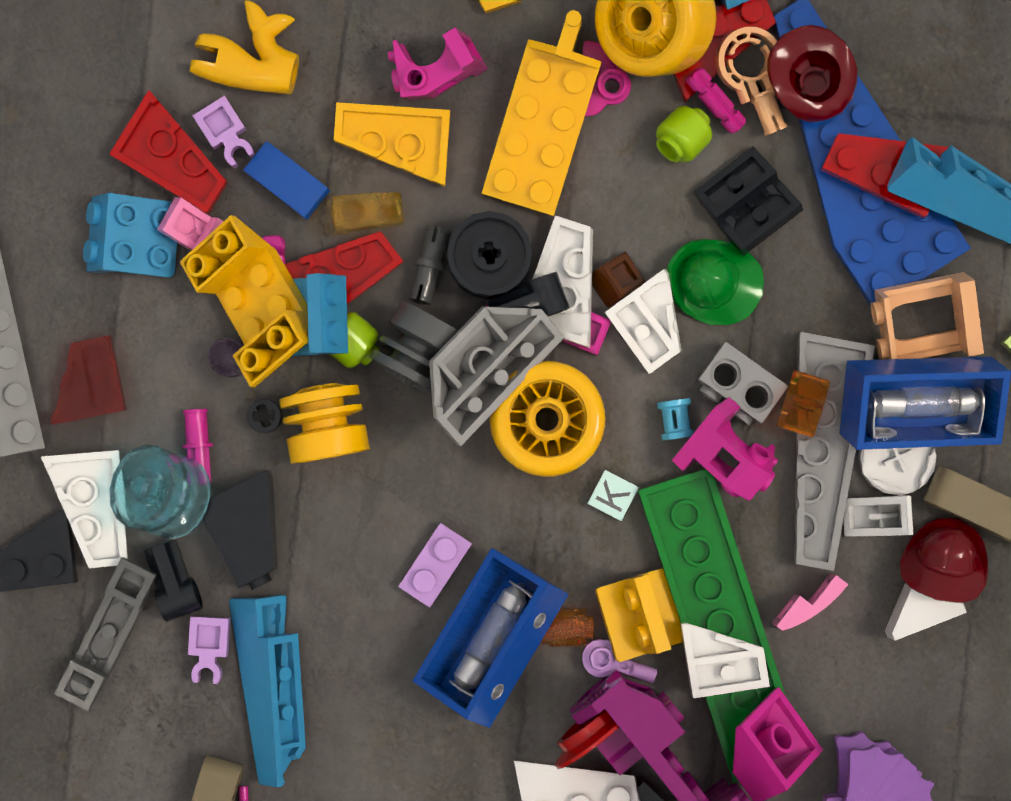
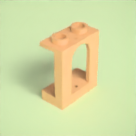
M965 272L874 290L876 302L871 303V314L874 324L879 325L881 338L876 339V350L879 360L919 359L957 351H963L969 357L984 354L975 280ZM951 295L956 329L910 339L895 338L891 314L895 307Z

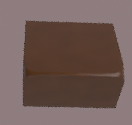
M626 251L600 266L592 273V286L607 307H611L646 282Z

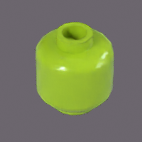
M688 106L675 108L656 129V145L660 153L668 160L676 163H688L694 160L712 139L708 115L699 108H690Z
M348 312V353L329 355L346 368L356 367L360 363L366 366L373 360L369 358L373 349L379 351V347L375 345L378 340V331L356 312Z

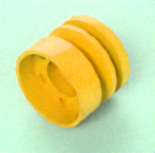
M337 383L317 385L300 389L290 396L279 399L281 409H299V414L284 417L283 424L302 425V433L286 439L291 464L370 450L366 425L348 424L347 416L363 410L362 404H344V399L360 395L359 385Z

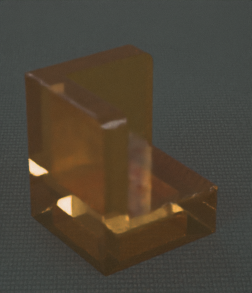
M794 370L776 426L814 437L823 411L830 381Z

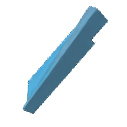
M911 137L906 142L888 182V191L1011 244V184L952 145L940 155V158L918 140Z
M286 595L232 598L229 600L258 782L260 785L282 787L285 783L283 774L292 760L299 759L306 749L298 633H284Z

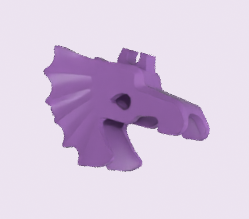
M857 731L851 736L839 734L834 736L838 769L836 793L823 795V801H933L930 792L934 783L931 780L921 778L922 772L917 770L916 766L905 758L901 752L892 747L889 741H871L861 731Z

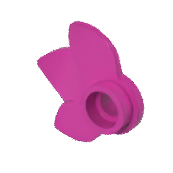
M585 41L582 55L601 61L585 117L599 114L606 105H617L626 100L631 90V81L627 73L617 68L608 58L600 43ZM608 81H615L619 89L615 93H609L605 89V84Z

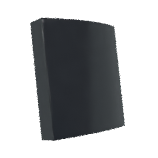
M754 146L694 191V195L707 213L743 256L803 211L800 201L778 179L777 171Z

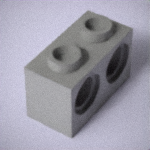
M727 342L720 345L696 379V382L702 385L699 392L716 404L721 399L724 401L729 397L741 407L734 417L747 426L752 421L757 425L762 424L788 388V385ZM725 365L732 370L733 381L729 386H721L716 382L714 371L717 366ZM750 387H757L764 394V402L759 408H752L746 402L745 395Z

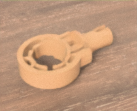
M743 27L730 33L721 41L716 51L715 67L721 81L728 88L737 92L741 104L749 101L751 104H754L764 130V135L766 136L788 127L775 98L767 72L769 53L777 40L764 29ZM742 35L743 39L738 41L737 36ZM750 35L757 36L766 42L760 48L765 58L764 67L756 77L740 75L735 70L732 59L726 60L727 72L724 56L729 43L733 44L727 53L728 56H731L742 43L760 44L761 40L750 38ZM756 81H759V84L761 86L762 92L760 93L756 85Z

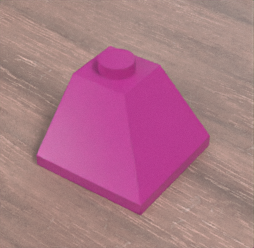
M779 687L773 689L736 727L733 773L753 801H764L787 791L823 751Z

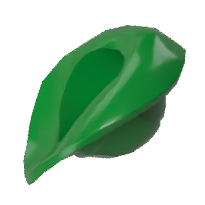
M713 239L690 241L675 253L667 265L674 303L682 312L708 325H731L746 319L757 307L763 295L764 277L760 264L749 252L743 256L730 242Z

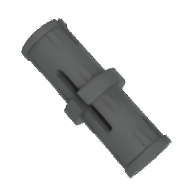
M427 226L421 256L416 257L414 264L417 267L409 300L420 304L423 301L424 305H432L439 273L444 272L445 265L442 261L451 231L442 227H438V230H436L435 226Z

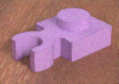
M225 95L192 115L214 150L224 144V157L234 169L238 167L237 162L233 158L235 150L242 148L246 150L251 158L255 156L252 146L246 140L238 138V135L246 131V128Z
M190 617L188 655L199 656V662L193 667L191 672L193 683L200 682V673L203 668L212 670L213 684H218L221 681L223 672L220 664L217 662V657L228 656L231 618Z

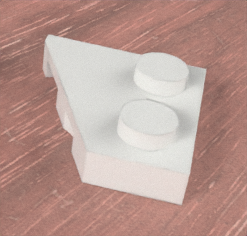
M666 269L660 271L605 312L649 374L682 351L670 277Z
M680 623L692 698L770 687L763 647L690 623Z

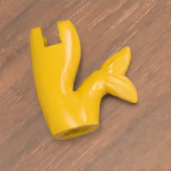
M249 0L244 1L253 44L261 61L251 56L242 47L226 37L206 33L198 35L194 46L210 53H216L217 58L215 63L191 60L189 71L192 74L233 88L288 95L293 93L299 68V55L282 48L275 40L279 33L295 21L292 16L287 14L267 16L256 3Z

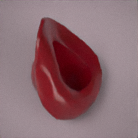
M815 25L795 28L783 34L769 53L767 72L774 93L782 105L797 118L806 122L826 121L842 114L853 99L857 85L856 62L846 42L831 30Z
M944 517L932 520L923 525L907 544L900 560L901 577L911 589L934 600L952 603L972 601L978 598L987 582L988 554L985 542L973 526L960 518Z

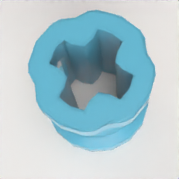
M690 398L657 403V409L662 411L665 432L661 435L662 441L691 437L695 432L690 426L688 406L691 404Z

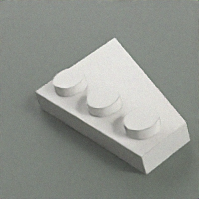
M555 216L533 279L553 272L558 273L570 308L549 316V319L564 335L563 340L590 348L593 229L590 226Z
M119 450L42 456L41 459L47 469L88 567L117 566L121 557L128 559Z
M514 761L522 801H641L635 775H619L618 773L570 767L557 769L555 765Z

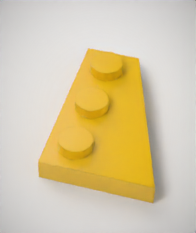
M336 102L334 142L445 187L450 110Z

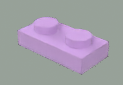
M440 523L398 587L430 608L472 543Z

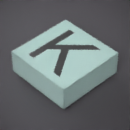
M604 470L587 504L622 521L639 487Z

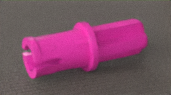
M208 409L183 410L186 444L182 445V449L187 451L188 482L191 485L209 484L212 480L209 447H213V443H209Z

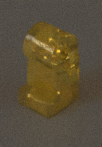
M372 192L332 196L331 209L334 236L356 231L397 227L404 224L401 193Z

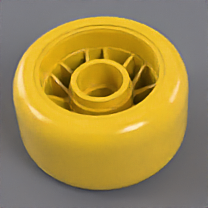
M597 0L595 7L596 34L605 54L623 71L642 77L671 75L694 65L708 49L716 27V6L714 0Z
M542 361L532 367L527 372L525 380L489 417L491 435L501 455L515 468L530 475L540 477L564 475L585 464L600 445L606 420L604 404L594 383L578 369L556 361ZM517 370L509 375L508 381L518 372ZM542 409H550L557 415L558 423L550 431L542 430L536 424V415Z

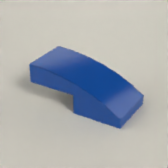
M268 141L263 144L243 170L306 220L309 219L330 192L325 185Z

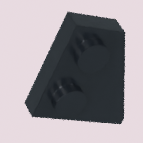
M64 510L58 511L0 550V592L78 582L72 528Z

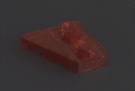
M108 335L71 343L67 358V370L62 376L59 387L61 392L55 413H52L51 416L52 425L127 411L112 336Z

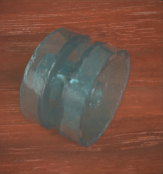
M143 445L135 448L120 461L113 474L109 490L110 506L117 520L126 527L146 531L149 534L169 539L185 536L199 525L207 511L211 495L209 477L200 463L193 458L182 454H175L168 449L153 445Z

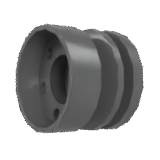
M401 300L389 320V323L402 333L399 340L383 335L379 338L381 343L390 347L393 351L390 356H387L373 349L369 358L376 361L386 374L417 391L431 392L429 361L459 330L424 310Z

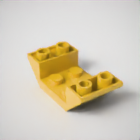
M230 215L180 261L197 293L217 295L243 341L244 346L232 356L250 387H256L308 343L307 302L276 249L236 216Z

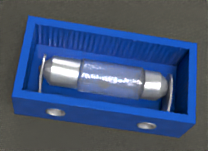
M991 356L848 360L846 364L839 434L856 450L1002 444L1011 370Z
M491 548L414 677L413 682L465 719L490 728L569 594L516 560Z

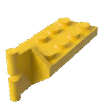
M572 10L567 13L557 47L528 39L481 194L554 216L601 66V61L574 52L582 27V18L578 11Z

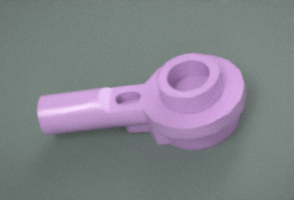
M592 640L586 645L582 653L583 666L593 676L606 677L617 669L620 673L652 684L655 681L657 669L632 660L617 662L609 640Z

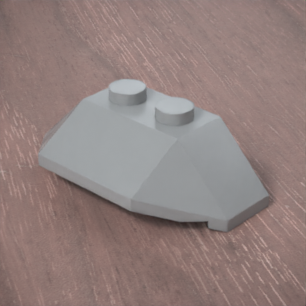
M481 307L429 361L433 418L458 446H462L525 380L527 372L535 365L541 363L563 340L564 335L542 309ZM517 370L518 372L508 381L509 375Z

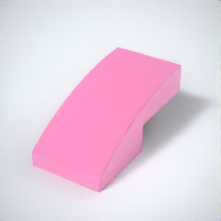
M175 197L157 230L192 251L224 221L216 217H210L181 197Z
M830 573L808 601L800 595L794 594L773 620L772 624L784 631L809 620L830 605L848 584L837 575Z

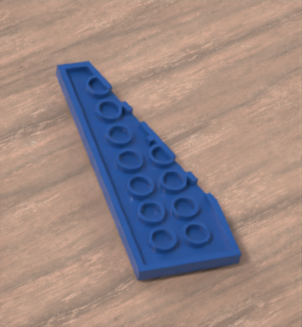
M798 0L774 15L776 21L774 28L778 40L783 34L801 26L815 25L827 29L809 0ZM858 75L853 99L842 114L821 122H806L799 119L813 177L816 179L821 198L820 204L823 215H825L831 246L870 307L871 303L876 302L874 290L921 281L971 249L951 218L929 210L927 217L922 219L820 170L838 133L901 141Z

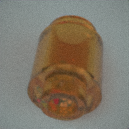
M561 608L541 643H549L550 647H586L587 639H594V616H586V608Z

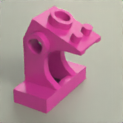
M456 27L443 34L442 36L445 40L443 54L436 62L427 66H418L403 43L400 44L397 40L392 41L394 51L388 52L389 61L396 63V69L392 70V82L395 92H400V96L407 100L433 99L469 76L473 75L476 77L486 71L488 67L470 36Z
M729 397L714 407L672 461L682 471L698 461L721 482L723 489L728 494L734 497L741 496L750 501L759 490L764 492L770 486L775 476V472L772 470L777 464L778 459L774 457L775 446L773 444L765 448L758 443H754L750 447L734 433L730 420L741 407ZM722 448L740 462L736 468L730 467L717 455Z

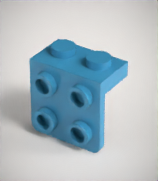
M114 193L93 196L92 202L88 204L86 210L87 224H90L89 240L85 242L83 248V259L87 262L86 272H122L164 278L173 276L176 265L177 242L157 230L172 202Z
M317 273L307 274V278L293 279L307 302L308 343L292 356L347 354L346 276Z

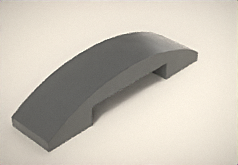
M121 557L104 591L106 595L75 657L70 660L54 692L55 695L86 711L91 709L134 629L156 579V573L125 557Z

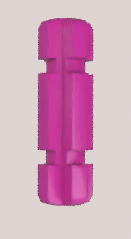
M704 68L695 69L686 78L687 84L693 91L699 92L698 97L716 118L722 119L720 123L729 133H735L745 125L746 118L739 110L733 109L734 104L716 82L711 83L712 78Z

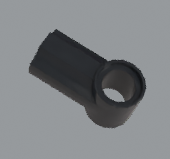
M557 272L530 280L525 283V287L488 300L489 307L542 309L548 317L570 308Z
M177 539L144 550L150 571L157 574L154 581L157 588L154 591L155 599L164 621L168 622L203 609L198 586L193 577H189Z

